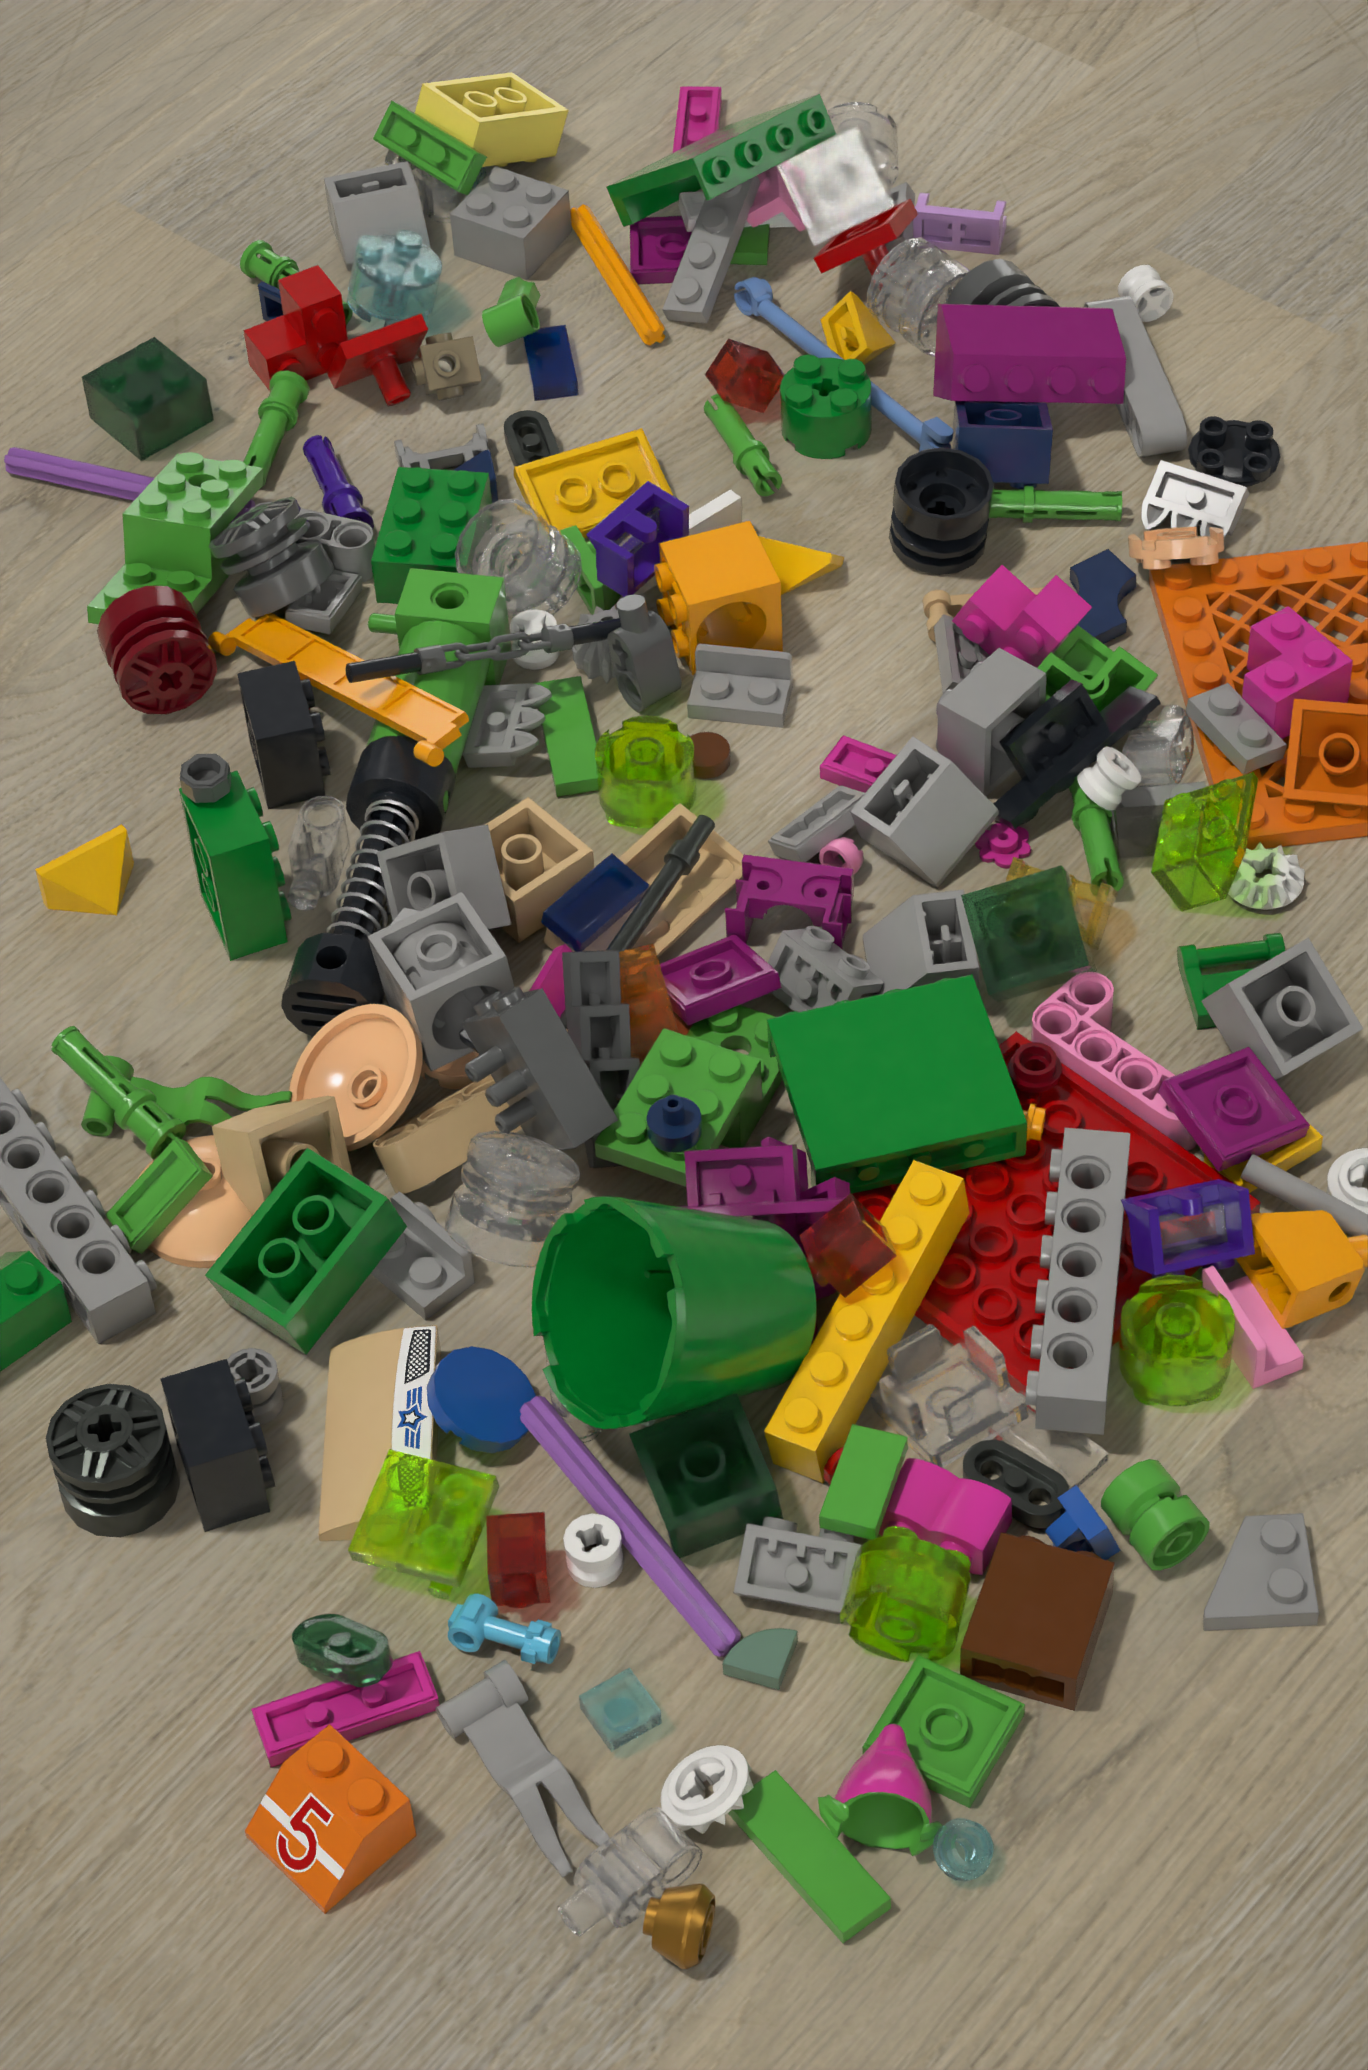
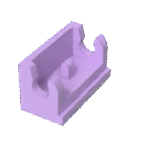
M919 194L915 206L918 215L913 220V246L999 255L1007 226V216H1004L1006 201L997 200L994 212L930 206L927 205L930 194Z

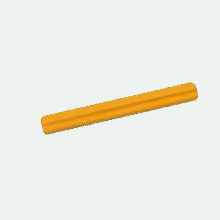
M582 204L579 208L573 207L570 210L573 230L638 335L646 345L651 346L655 342L661 343L665 339L663 323L594 213L587 205Z

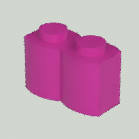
M907 1458L901 1467L878 1534L891 1547L901 1552L914 1551L931 1554L941 1566L951 1572L983 1575L992 1559L1001 1532L1006 1533L1012 1523V1499L1000 1490L985 1483L958 1478L948 1470L933 1463Z

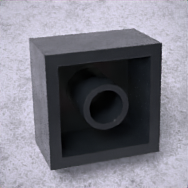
M295 661L237 673L249 742L268 809L325 797L322 777L331 775L325 747H317V742L325 741V734L319 711L313 713L309 711V708L315 707L309 678L300 680Z
M223 1359L160 1378L176 1444L204 1532L270 1512L266 1489L275 1487V1482L267 1458L268 1450L259 1421L255 1422L252 1413L253 1405L244 1377L234 1380L227 1359Z

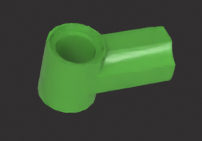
M520 277L507 281L497 305L482 311L485 330L495 346L501 347L540 329L536 306L541 295L534 282L524 281Z

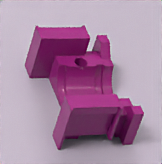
M744 854L742 858V880L736 879V909L725 908L726 937L737 935L747 944L754 918L763 919L764 913L767 914L768 909L773 906L788 905L805 912L810 917L813 926L822 927L823 930L829 932L834 937L833 943L843 950L848 924L852 923V901L854 897L853 869Z

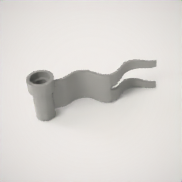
M503 1660L483 1672L485 1677L483 1680L437 1706L435 1709L451 1738L454 1739L465 1732L494 1781L515 1803L545 1857L563 1878L573 1872L551 1825L537 1788L539 1784L542 1783L574 1827L601 1848L603 1852L615 1845L589 1812L563 1764L546 1749L520 1707L528 1701L526 1691L510 1664Z

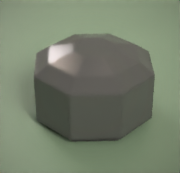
M217 754L194 755L181 764L180 783L182 793L195 803L216 802L230 792L231 772L229 763Z

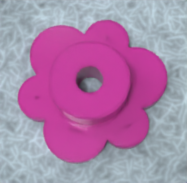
M1002 823L993 824L991 829L985 830L974 844L980 850L979 857L983 862L990 863L994 861L997 866L1005 869L1016 866L1019 858H1026L1031 853V847L1028 844V831L1020 826L1013 829Z

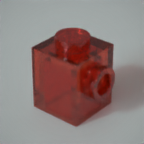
M731 339L726 341L705 373V376L723 401L764 413L774 396L778 393L781 381L785 375L768 351Z
M851 1193L799 1235L807 1255L806 1260L813 1279L822 1287L830 1283L845 1298L897 1256L886 1227Z
M545 1512L486 1516L487 1569L491 1600L497 1606H508L518 1609L527 1608L533 1604L551 1603L549 1544Z

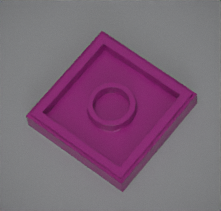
M682 216L645 217L630 225V272L638 285L673 283L692 232H687Z
M731 935L644 971L648 987L687 1025L782 988L778 972L737 935Z
M1250 1047L1162 1081L1158 1091L1218 1172L1249 1160L1252 1154L1259 1156L1303 1138L1310 1127L1309 1123Z

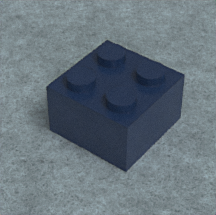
M955 401L952 449L961 450L979 459L990 471L993 482L1010 483L1011 487L1017 489H1024V486L1036 488L1037 484H1049L1053 428L1047 403Z

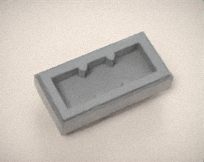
M334 570L322 584L290 604L285 611L286 621L302 629L331 634L361 593L362 576Z
M842 785L838 786L768 840L774 855L791 861H808L832 840L843 837V833L855 825L850 811L865 793Z

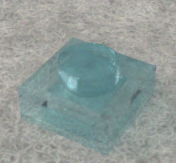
M630 1667L579 1695L580 1709L611 1752L662 1723L661 1710Z

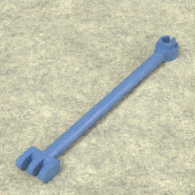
M751 277L736 283L734 287L736 290L746 288L734 293L737 307L744 315L750 316L754 314L756 317L761 315L810 355L818 358L843 359L772 302L773 292L765 279ZM871 381V405L920 444L919 452L925 449L942 447L951 449L950 442L953 439V429L938 417L921 422Z

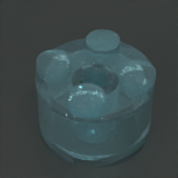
M402 230L396 235L361 236L358 240L353 260L347 303L351 310L365 321L370 322L372 316L385 320L384 327L418 314H422L426 323L428 315L432 313L442 271V262L434 251L422 244V237L413 231Z

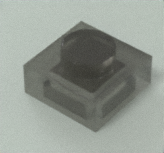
M1166 804L1114 809L1118 860L1170 855Z

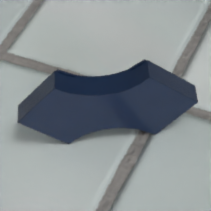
M1109 549L1070 567L1072 586L1078 595L1092 606L1091 610L1078 623V626L1103 644L1126 633L1127 620L1121 614L1118 606L1122 599L1136 587L1137 576Z

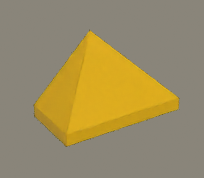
M851 291L820 319L828 347L844 360L857 359L865 365L896 343L860 298Z
M758 536L781 582V595L843 565L844 557Z
M121 824L35 869L45 906L52 910L117 915L134 866L127 829Z

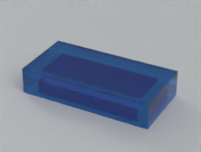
M566 325L540 328L538 331L523 337L534 401L579 395L578 381Z
M611 853L543 912L541 923L572 950L581 952L635 906L648 890L649 884Z

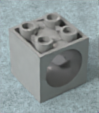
M460 892L367 936L388 1005L403 1014L413 1026L422 1044L423 1060L430 1071L436 1070L473 1052V1049L460 1040L459 1032L464 1028L462 1023H464L466 1018L477 1014L473 1008L476 1003L495 992L501 991L504 994L515 987L506 955L465 895Z

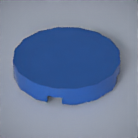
M471 1346L453 1350L438 1363L427 1384V1401L436 1423L446 1434L451 1430L456 1436L462 1438L459 1443L471 1450L496 1453L511 1449L529 1432L521 1421L520 1408L524 1403L531 1401L536 1394L527 1376L512 1360L493 1350Z

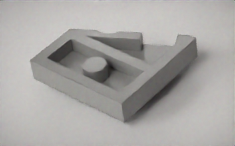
M1303 1513L1245 1516L1204 1609L1203 1630L1317 1625L1319 1610Z

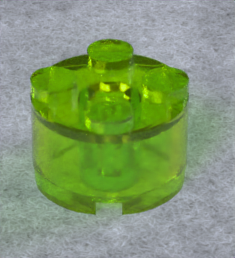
M637 716L622 721V728L610 735L608 729L600 736L595 747L598 797L600 805L606 813V819L610 824L634 828H652L679 803L688 810L691 809L697 794L694 744L688 734L686 737L678 731V724L657 716Z
M1167 1275L1148 1280L1139 1287V1293L1130 1301L1127 1299L1121 1312L1118 1363L1124 1380L1133 1389V1394L1139 1402L1150 1406L1158 1404L1188 1406L1202 1401H1211L1220 1396L1231 1369L1235 1332V1316L1229 1301L1219 1291L1218 1296L1203 1288V1281L1185 1275Z
M900 1526L886 1528L883 1537L869 1540L857 1550L840 1612L841 1624L847 1621L851 1626L849 1637L862 1648L881 1657L909 1662L911 1653H928L927 1659L931 1661L943 1659L956 1646L971 1584L969 1574L970 1559L962 1552L946 1550L936 1544L921 1540L915 1532L908 1528Z

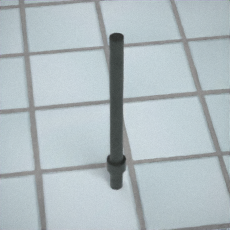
M699 815L683 839L676 840L664 856L665 865L606 949L619 950L620 965L681 876L688 875L700 859L699 850L715 828V823L708 816ZM564 1010L559 1018L567 1029L566 1010Z

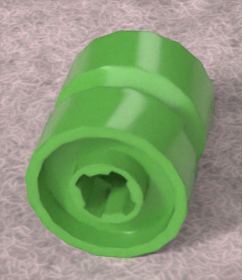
M1144 1460L1127 1468L1111 1482L1101 1498V1508L1123 1535H1130V1544L1152 1570L1161 1571L1182 1562L1200 1546L1209 1532L1210 1522L1187 1495L1180 1496V1486L1158 1460Z

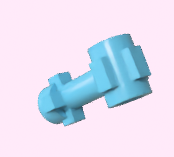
M470 1594L463 1605L457 1604L448 1620L449 1641L456 1648L465 1652L478 1651L484 1639L521 1649L522 1661L532 1664L536 1662L551 1664L559 1650L561 1631L552 1628V1623L538 1619L536 1622L531 1621L527 1627L497 1618L499 1612L497 1605L490 1598L482 1594Z

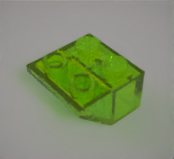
M1254 772L1233 779H1225L1217 784L1188 793H1180L1165 800L1151 874L1181 912L1226 899L1246 853L1258 784V777Z

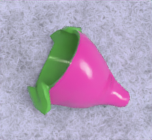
M889 1724L883 1728L877 1739L847 1773L835 1798L830 1795L818 1797L820 1815L832 1834L838 1838L843 1833L852 1840L868 1847L909 1848L911 1855L915 1856L935 1844L946 1829L939 1821L932 1822L931 1796L927 1784L910 1753L904 1730L897 1724Z

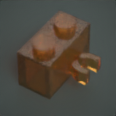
M654 943L619 952L621 1003L629 1004L631 1057L639 1058V1062L645 1060L663 1028L679 1033Z

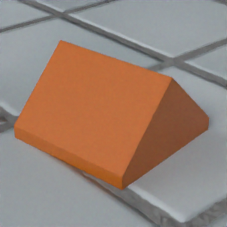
M1306 699L1293 700L1283 799L1368 807V705Z

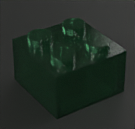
M155 337L82 376L90 419L140 461L214 421L207 379Z
M1062 865L961 895L988 995L997 1002L1066 983L1079 973L1097 972L1070 874Z
M737 1393L629 1433L637 1464L671 1549L679 1559L745 1534L747 1524L762 1526L764 1517L783 1519L777 1488Z

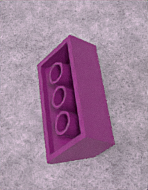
M938 304L933 396L950 401L1124 403L1126 355L1112 308Z

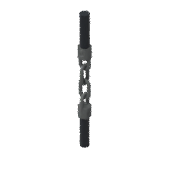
M617 618L569 627L566 624L543 627L541 633L528 635L524 632L499 635L490 640V642L471 645L451 643L414 649V653L348 663L345 668L346 677L349 683L414 672L424 675L458 668L464 665L466 661L487 658L500 661L522 657L529 651L544 649L546 653L570 650L573 645L607 640L608 634L621 627L620 619ZM518 640L517 644L521 648L520 650L501 653V647L498 643ZM455 650L454 654L458 660L446 662L444 652ZM480 650H487V651H484V652H478V653L469 654V652L480 651Z

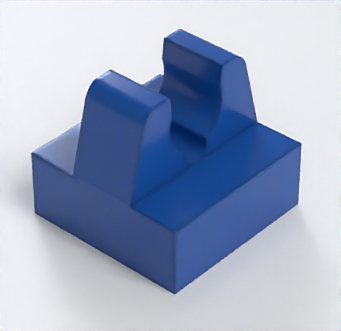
M1077 1485L1058 1497L1065 1513L1045 1530L1053 1542V1546L1074 1552L1093 1551L1094 1554L1104 1560H1108L1121 1551L1108 1527Z

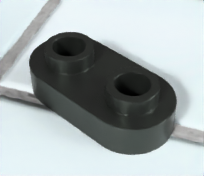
M524 410L510 415L505 420V443L514 467L560 453L548 419L543 414L537 411Z
M998 1440L980 1441L972 1445L965 1453L963 1458V1478L985 1483L1012 1499V1517L1030 1527L1046 1528L1065 1513L1058 1497L1067 1492L1069 1486L1065 1478L1057 1471L1009 1444ZM993 1473L1000 1477L991 1480L984 1477V1475ZM1039 1500L1046 1502L1047 1505H1035L1032 1502Z

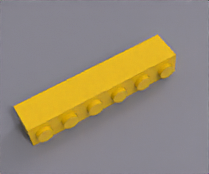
M913 1160L813 1341L808 1354L802 1361L764 1430L773 1464L824 1483V1466L835 1451L842 1448L846 1443L852 1424L855 1425L970 1213L964 1178Z

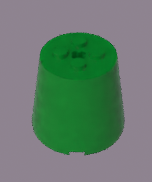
M601 1196L585 1199V1204L573 1213H564L550 1230L541 1249L533 1280L531 1309L534 1336H543L546 1354L550 1363L549 1366L543 1369V1372L552 1391L561 1404L574 1417L587 1425L601 1429L625 1428L774 1388L788 1381L797 1372L805 1356L808 1354L816 1323V1293L812 1273L804 1253L793 1237L774 1223L621 1197Z

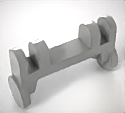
M482 423L476 425V433H473V438L464 446L424 454L413 452L408 446L403 447L402 440L394 441V447L399 467L445 469L460 466L480 452L488 450V440L484 424Z

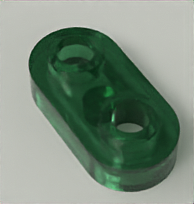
M321 1614L311 1617L300 1623L292 1633V1641L297 1659L302 1665L345 1684H351L355 1687L371 1686L379 1682L393 1665V1657L385 1634L339 1614Z

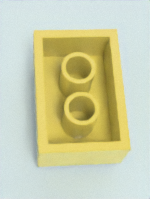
M510 72L423 83L415 113L487 156L482 167H504L508 163L520 161L536 162L540 158L556 156L568 109Z

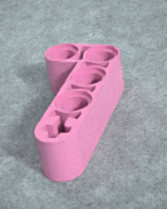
M1097 972L1079 973L1036 1008L1032 1016L1031 1042L1043 1043L1051 1047L1061 1063L1187 1151L1195 1148L1197 1145L1196 1141L1158 1092L1162 1081L1175 1075L1110 1032L1114 987L1106 976Z

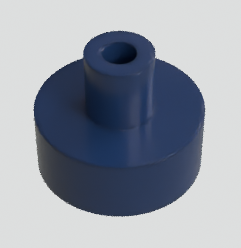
M669 1095L658 1100L650 1107L647 1113L649 1140L655 1147L666 1152H682L692 1148L697 1144L702 1135V1119L699 1107L693 1101L677 1095Z

